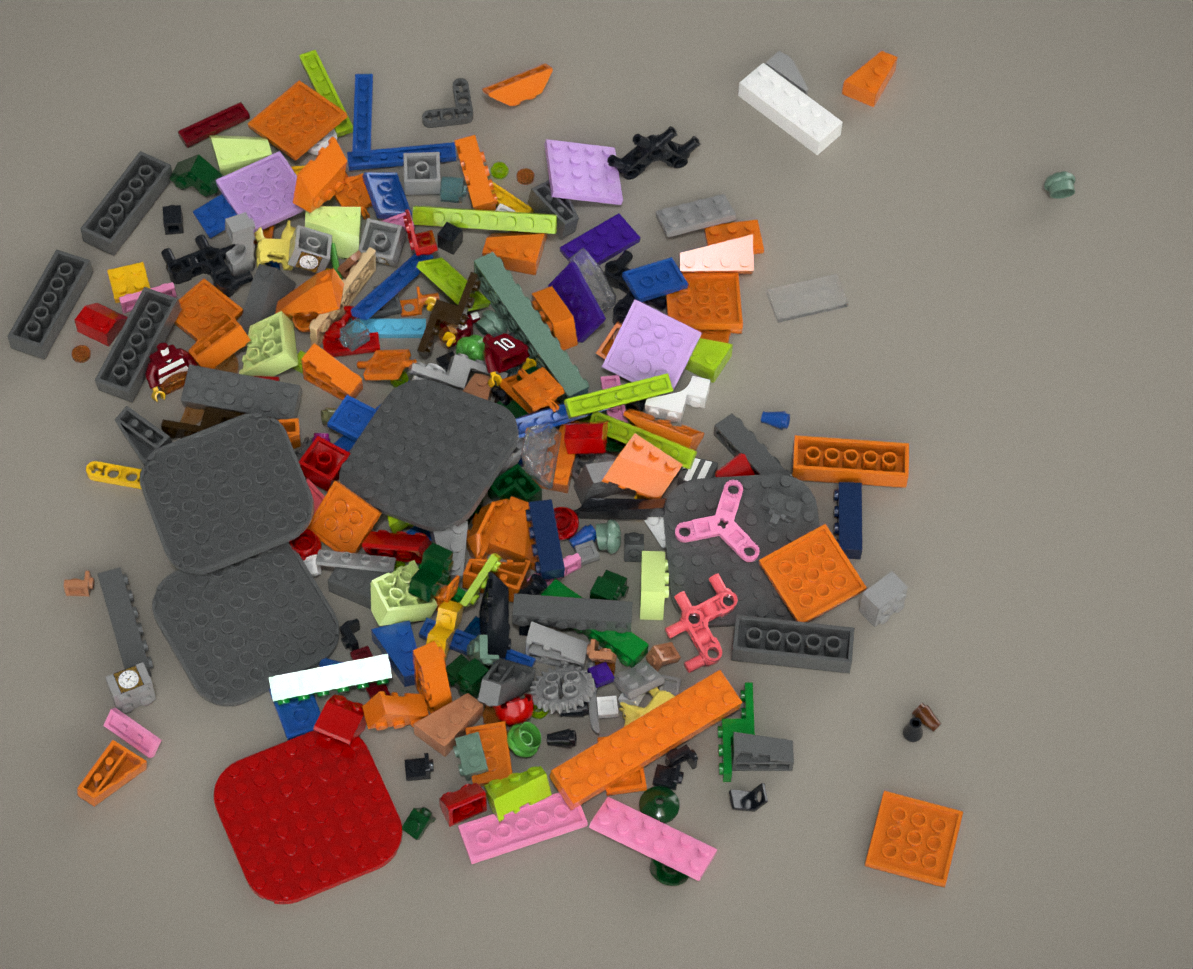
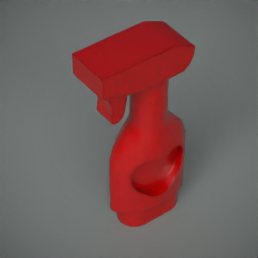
M354 306L344 307L345 314L342 318L332 323L324 334L326 340L335 342L347 329L346 323L350 318H352L353 322L358 319L351 314V309Z

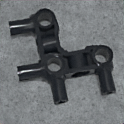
M670 126L660 135L644 137L640 134H635L633 142L637 146L623 158L610 155L607 162L609 166L617 168L624 175L625 179L631 180L645 171V168L655 161L660 160L674 168L686 166L690 153L699 147L701 143H699V139L695 136L685 144L671 141L678 134L676 129Z
M201 234L195 238V242L200 249L196 252L178 259L175 258L170 248H166L161 252L166 262V270L170 281L174 284H182L204 273L211 276L213 285L227 297H231L240 286L253 281V276L249 270L240 275H232L224 261L226 259V252L231 250L235 244L221 249L214 248L209 245L206 237Z
M627 250L617 260L609 261L605 265V282L615 289L618 288L626 293V296L620 299L613 308L612 322L614 325L617 322L623 324L635 299L622 277L623 272L631 270L626 265L633 259V255ZM662 296L642 302L644 304L650 302L662 310L666 307V299Z

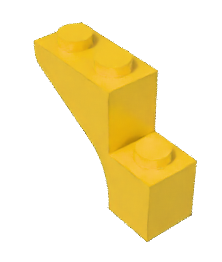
M451 600L448 603L444 601L438 607L436 624L428 633L426 644L435 641L438 647H442L446 656L444 661H446L454 633L461 623L464 609L462 604Z

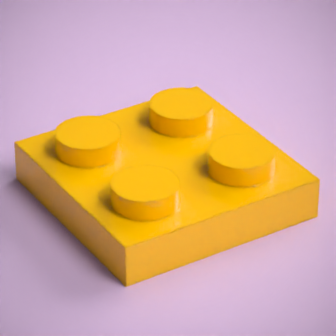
M143 262L107 270L115 304L120 303L119 297L140 292L144 287L150 288Z

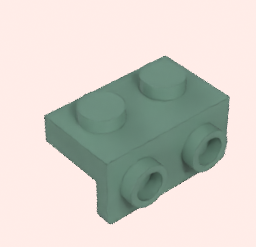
M479 635L467 645L469 661L476 658L488 668V666L493 665L494 662L499 660V655H488L487 635Z
M479 732L455 738L456 745L453 746L456 758L460 757L461 764H458L460 775L465 776L466 781H470V776L488 772Z

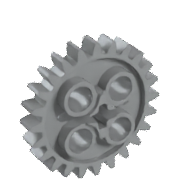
M564 664L563 668H559L557 665L555 670L548 668V673L542 671V677L536 676V681H532V686L530 687V694L532 695L534 705H537L538 709L543 708L544 712L550 709L551 714L558 710L559 714L563 710L569 713L571 708L577 710L578 705L583 707V702H590L589 697H593V692L595 691L592 674L588 673L587 669L582 670L581 666L575 669L573 664L570 668H567L566 664Z

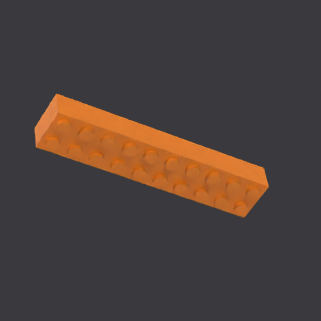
M718 670L551 770L549 778L570 810H573L739 710L742 701L722 671Z

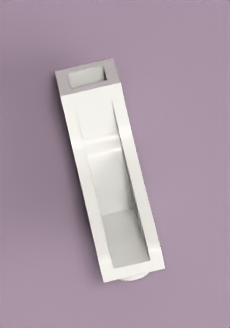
M692 376L689 385L684 390L647 399L645 413L653 415L655 418L681 423L686 404L695 408H705L710 390V380Z

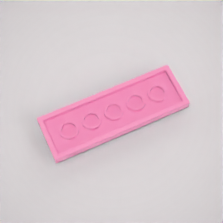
M558 792L533 805L527 803L519 807L520 811L516 814L513 811L504 815V820L500 822L494 814L458 825V830L472 865L588 826L581 805L570 810Z
M607 797L589 828L697 881H700L717 852L716 848L610 797Z

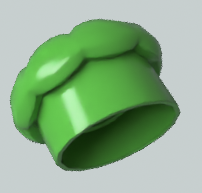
M479 335L460 338L456 344V355L461 353L467 355L470 360L484 361L483 351L485 344L483 343V338Z
M524 722L523 724H515L509 729L507 743L515 755L528 758L534 756L538 751L542 738L539 729L534 724Z

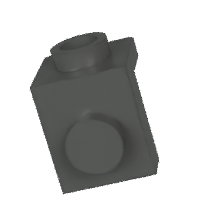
M637 532L625 533L624 561L641 562L642 551H644V534Z

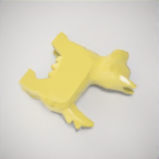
M290 220L287 221L286 227L281 234V239L265 238L261 227L254 233L257 241L255 252L257 268L259 264L265 265V263L273 260V263L281 262L283 270L293 269V266L288 265L290 240L296 228L291 226Z
M656 687L647 691L653 698L645 708L621 702L620 705L623 708H619V710L623 713L624 727L675 696L671 692L660 691Z

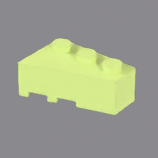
M642 551L641 620H663L664 600L669 597V586H665L669 584V573H665V571H668V560H665V552Z

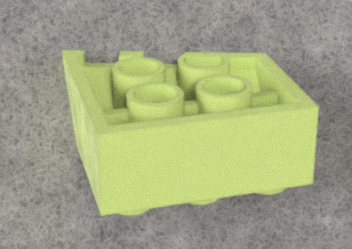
M282 311L250 326L248 337L251 341L246 344V355H243L242 358L244 363L243 369L239 371V374L273 377L298 365L294 324Z

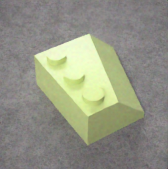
M209 136L218 170L224 176L272 155L266 138Z
M320 206L311 213L306 211L305 227L332 235V243L336 245L338 258L348 259L358 251L360 246L362 227L361 207Z
M415 560L409 562L404 567H398L392 573H386L371 581V611L379 626L409 620L410 622L425 621L426 618H431L438 604L434 597L430 602H427L408 593L411 578L419 570Z

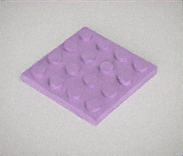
M546 139L544 145L552 197L616 205L622 204L623 196L619 171L617 168L609 166L607 162L610 155L616 156L614 147Z
M280 151L216 180L218 188L235 213L238 215L246 212L249 219H253L255 223L254 233L260 227L264 230L305 211L293 203L297 175Z
M634 299L602 367L631 382L668 373L674 392L702 332Z

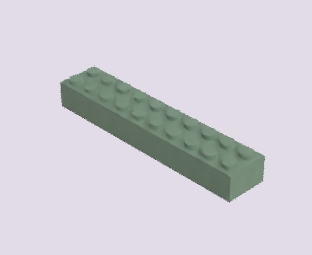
M491 252L474 260V273L478 274L481 281L480 290L490 300V305L504 321L508 331L515 333L514 338L523 341L528 346L529 358L536 361V367L538 369L544 367L564 388L565 393L556 400L561 404L564 403L565 399L588 394L589 384L585 378L582 379L578 367L571 363L568 353L561 349L559 340L552 336L549 326L542 322L539 312L533 309L530 299L523 295L521 286L514 282L511 272L504 268L502 259L497 257L494 252Z

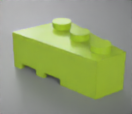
M700 338L685 369L714 383L732 357L733 344Z
M541 766L530 767L525 772L512 773L507 778L495 779L490 781L489 784L484 785L489 807L499 822L504 820V815L513 811L516 814L520 811L519 807L527 803L533 805L552 795L547 774Z

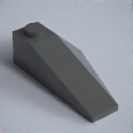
M259 264L240 320V325L247 335L251 325L274 315L277 302L292 292L296 286L293 280L275 267Z

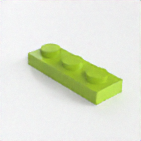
M497 553L491 554L460 601V604L465 607L476 604L480 597L478 593L482 588L485 589L488 572L496 573L502 564L500 563L502 559Z

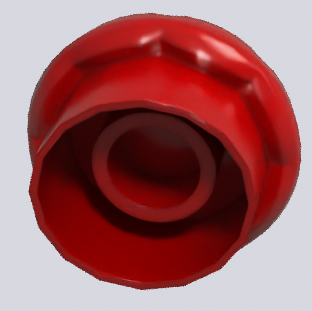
M567 507L554 508L559 540L571 538L579 527L577 514Z
M306 529L298 537L289 541L292 549L299 553L303 561L306 557L317 555L322 547L320 538L309 529Z

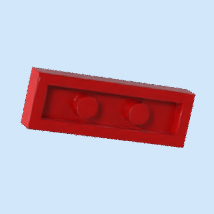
M378 332L340 336L335 342L325 338L322 339L324 351L332 357L373 353L376 350H380Z

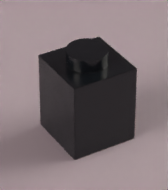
M181 205L162 207L165 235L183 234Z
M446 222L437 234L438 248L454 255L463 242L462 229Z

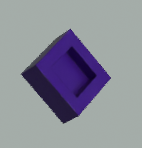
M606 662L588 668V673L592 674L596 688L614 682L615 677Z

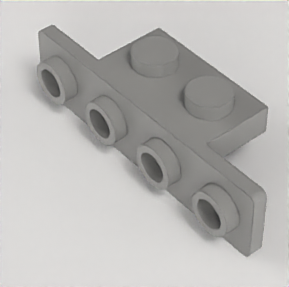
M319 550L316 558V565L388 573L394 572L396 558L330 550Z

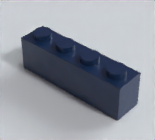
M839 482L838 489H834V501H837V506H834V517H837V523H834V534H837L836 541L848 559H861L862 483Z
M552 499L529 502L528 510H525L526 521H530L531 527H528L530 539L534 540V544L531 546L533 556L537 557V562H535L536 574L540 573L544 580L564 577L565 567Z

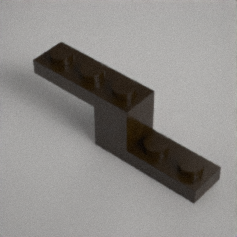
M470 273L458 306L436 300L417 349L420 356L427 358L428 353L432 352L434 347L433 339L440 332L441 325L439 324L461 330L462 325H466L468 309L473 307L475 301L473 296L475 291L478 292L481 286L478 274Z
M206 407L200 426L163 419L161 429L170 438L182 439L244 415V413Z

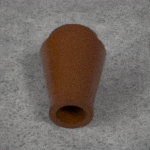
M921 703L912 713L914 717L919 718L922 724L933 732L942 724L930 707L924 703Z

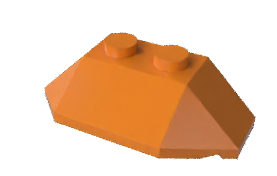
M545 63L485 87L482 90L488 96L509 106H517L521 101L534 99L536 95L543 92L553 69Z
M509 499L491 502L482 507L479 514H475L472 521L473 526L471 530H467L466 540L467 550L471 559H487L490 539Z

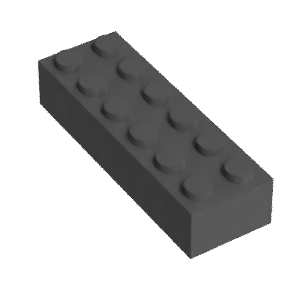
M140 151L80 228L83 241L114 256L170 183L171 165Z
M56 249L8 334L11 349L42 359L47 357L93 273L90 260Z
M147 287L143 288L95 378L99 391L133 403L146 378L145 372L150 363L149 356L158 351V344L165 342L182 310L178 298Z
M189 365L181 402L184 407L204 411L206 407L244 414L260 413L263 416L273 417L276 420L297 418L303 391L301 385Z
M736 615L731 661L850 674L855 628Z

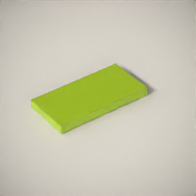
M442 257L419 261L416 267L458 305L467 280ZM475 291L473 307L469 308L468 311L487 308L491 302L480 291Z

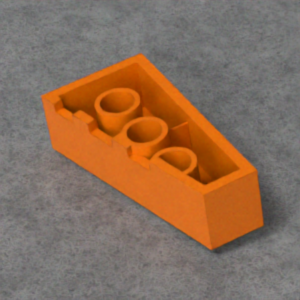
M435 641L413 650L415 687L419 694H424L430 714L453 702L446 672V663L444 661L446 656L442 647H438Z

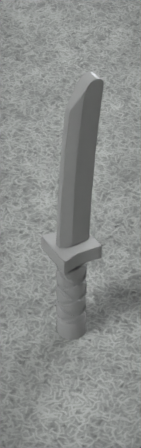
M588 662L587 671L588 668L595 666V663ZM595 687L594 696L589 697L590 702H588L591 728L599 735L600 728L596 704L597 688Z

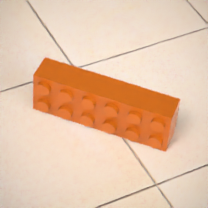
M795 435L792 476L802 481L862 483V485L906 488L909 477V443Z

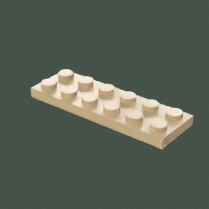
M369 247L366 253L363 252L357 265H353L348 277L342 280L344 288L340 309L319 314L316 319L311 321L309 325L311 346L314 343L319 347L321 346L326 330L332 323L341 319L345 313L344 307L352 304L375 273L376 250Z

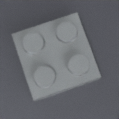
M647 661L638 663L635 667L626 671L619 672L614 676L613 682L629 700L665 683L663 676Z

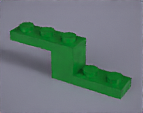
M745 682L744 690H740V699L744 702V708H741V719H722L721 726L717 728V736L721 738V744H718V756H722V763H719V775H723V782H731L732 778L731 745L733 732L755 735L753 682Z

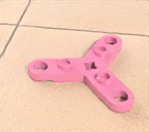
M738 480L726 482L714 516L679 523L675 529L676 539L687 543L720 536L742 560L746 562L755 561L760 552L758 545L734 522L743 493L741 482H738ZM730 486H736L739 492L736 494H730V492H728V488ZM721 520L727 523L724 529L718 526ZM687 528L690 534L684 537L680 535L679 530ZM752 548L755 554L750 557L744 553V550Z

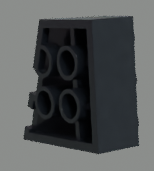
M488 572L479 610L480 635H487L488 655H499V658H505L507 650L511 649V638H509V588L493 572Z

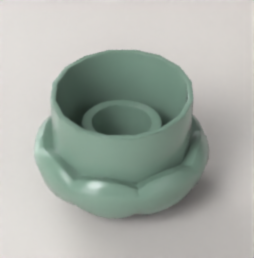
M1067 171L1056 172L1047 177L1044 182V188L1049 191L1052 198L1070 197L1075 194L1074 183L1076 178Z
M492 310L483 311L482 318L475 323V326L483 336L487 334L492 335L495 332L500 335L503 333L507 334L506 324Z
M612 519L608 520L607 523L596 524L599 550H607L609 554L616 553L621 546L619 524Z

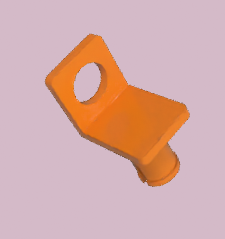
M417 286L416 299L400 300L402 307L401 317L422 315L423 306L429 305L425 303L427 298L432 296L436 300H440L439 293L422 295L419 286ZM412 304L414 310L410 312L405 311L404 306Z
M457 575L448 586L441 588L437 597L434 596L438 604L436 611H438V607L444 601L448 603L457 593L460 576Z

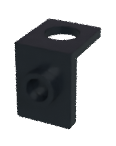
M761 783L752 791L733 789L729 791L733 810L755 812L768 802L764 783ZM759 791H761L762 794L760 802H758L757 795Z

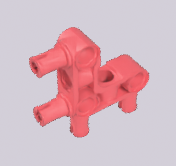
M719 573L709 578L716 595L697 606H692L684 591L674 596L682 610V615L679 618L680 621L666 627L665 632L669 638L684 631L688 632L699 652V655L684 662L688 673L702 666L714 665L719 662L722 656L720 643L712 635L708 624L710 621L718 617L722 618L732 612L738 598L731 589L726 588ZM725 598L731 599L732 602H733V605H731V606L725 605V604L723 603V599H725ZM695 616L699 622L692 624L688 618ZM708 651H716L718 657L710 658Z

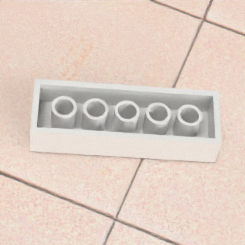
M762 63L739 83L738 96L816 155L821 153L841 135L843 123L841 120L766 64Z

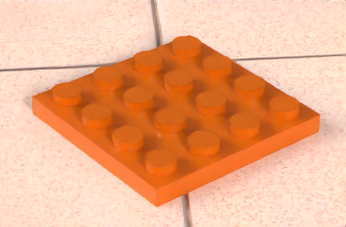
M299 80L247 124L251 130L262 138H266L269 143L296 161L345 120L347 114Z
M682 273L688 283V288L666 295L667 315L696 330L743 329L738 273Z
M826 524L763 557L758 562L795 621L810 622L867 589Z
M884 791L865 866L945 888L963 811Z

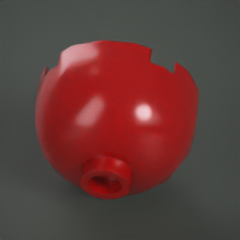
M524 694L525 698L520 699L518 696L499 706H494L497 718L501 722L505 721L506 725L523 724L531 718L534 712L532 695Z

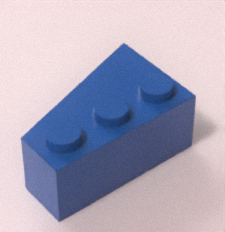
M410 620L371 629L372 641L378 646L382 655L388 654L389 664L404 687L415 685L413 650L417 649Z

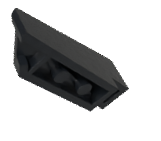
M590 498L577 510L573 511L577 514L578 519L647 520V517H663L665 515L667 499Z

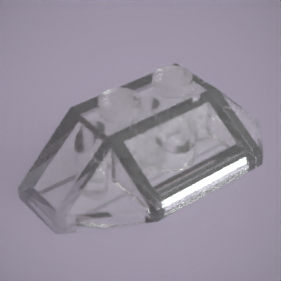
M582 248L569 258V263L575 262L604 314L615 306L617 296L602 268Z
M550 422L526 428L521 453L524 471L534 481L548 489L553 487L562 434Z

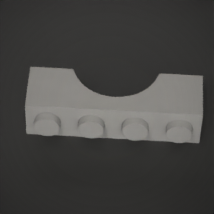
M246 212L225 219V231L232 244H236L231 250L226 252V265L234 276L245 273L248 270H254L255 257L253 252L255 251L253 240H255L253 229H255V223L252 218L249 219Z

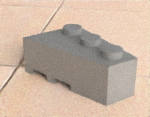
M468 521L463 522L459 526L455 524L447 527L444 531H429L432 543L453 551L452 560L454 564L449 572L451 576L450 581L458 575L460 576L459 583H461L464 572Z
M531 621L526 638V655L536 658L537 663L555 667L558 665L560 668H563L564 664L567 665V668H570L573 664L575 669L581 666L582 670H584L588 657L587 645L589 643Z

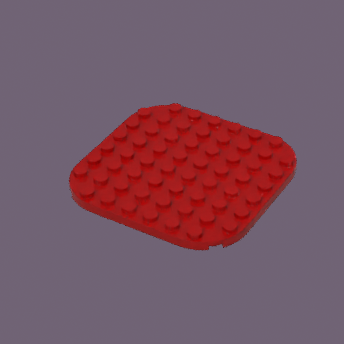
M313 730L232 763L221 773L215 784V808L244 877L251 890L258 897L272 901L274 904L296 903L378 870L395 857L402 843L403 832L400 817L367 745L359 736L349 745Z

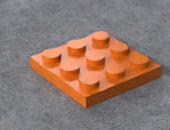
M204 278L179 299L182 310L174 324L197 341L203 334L207 335L212 329L211 325L214 322H219L224 316L222 313L225 309L235 320L243 314V309Z
M334 481L306 529L313 531L324 544L334 551L357 554L382 512L339 481Z

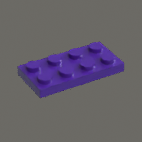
M618 213L561 246L560 252L569 263L575 262L582 275L639 243L640 236Z
M570 262L553 279L548 287L552 286L574 316L577 341L583 343L606 318L577 264Z

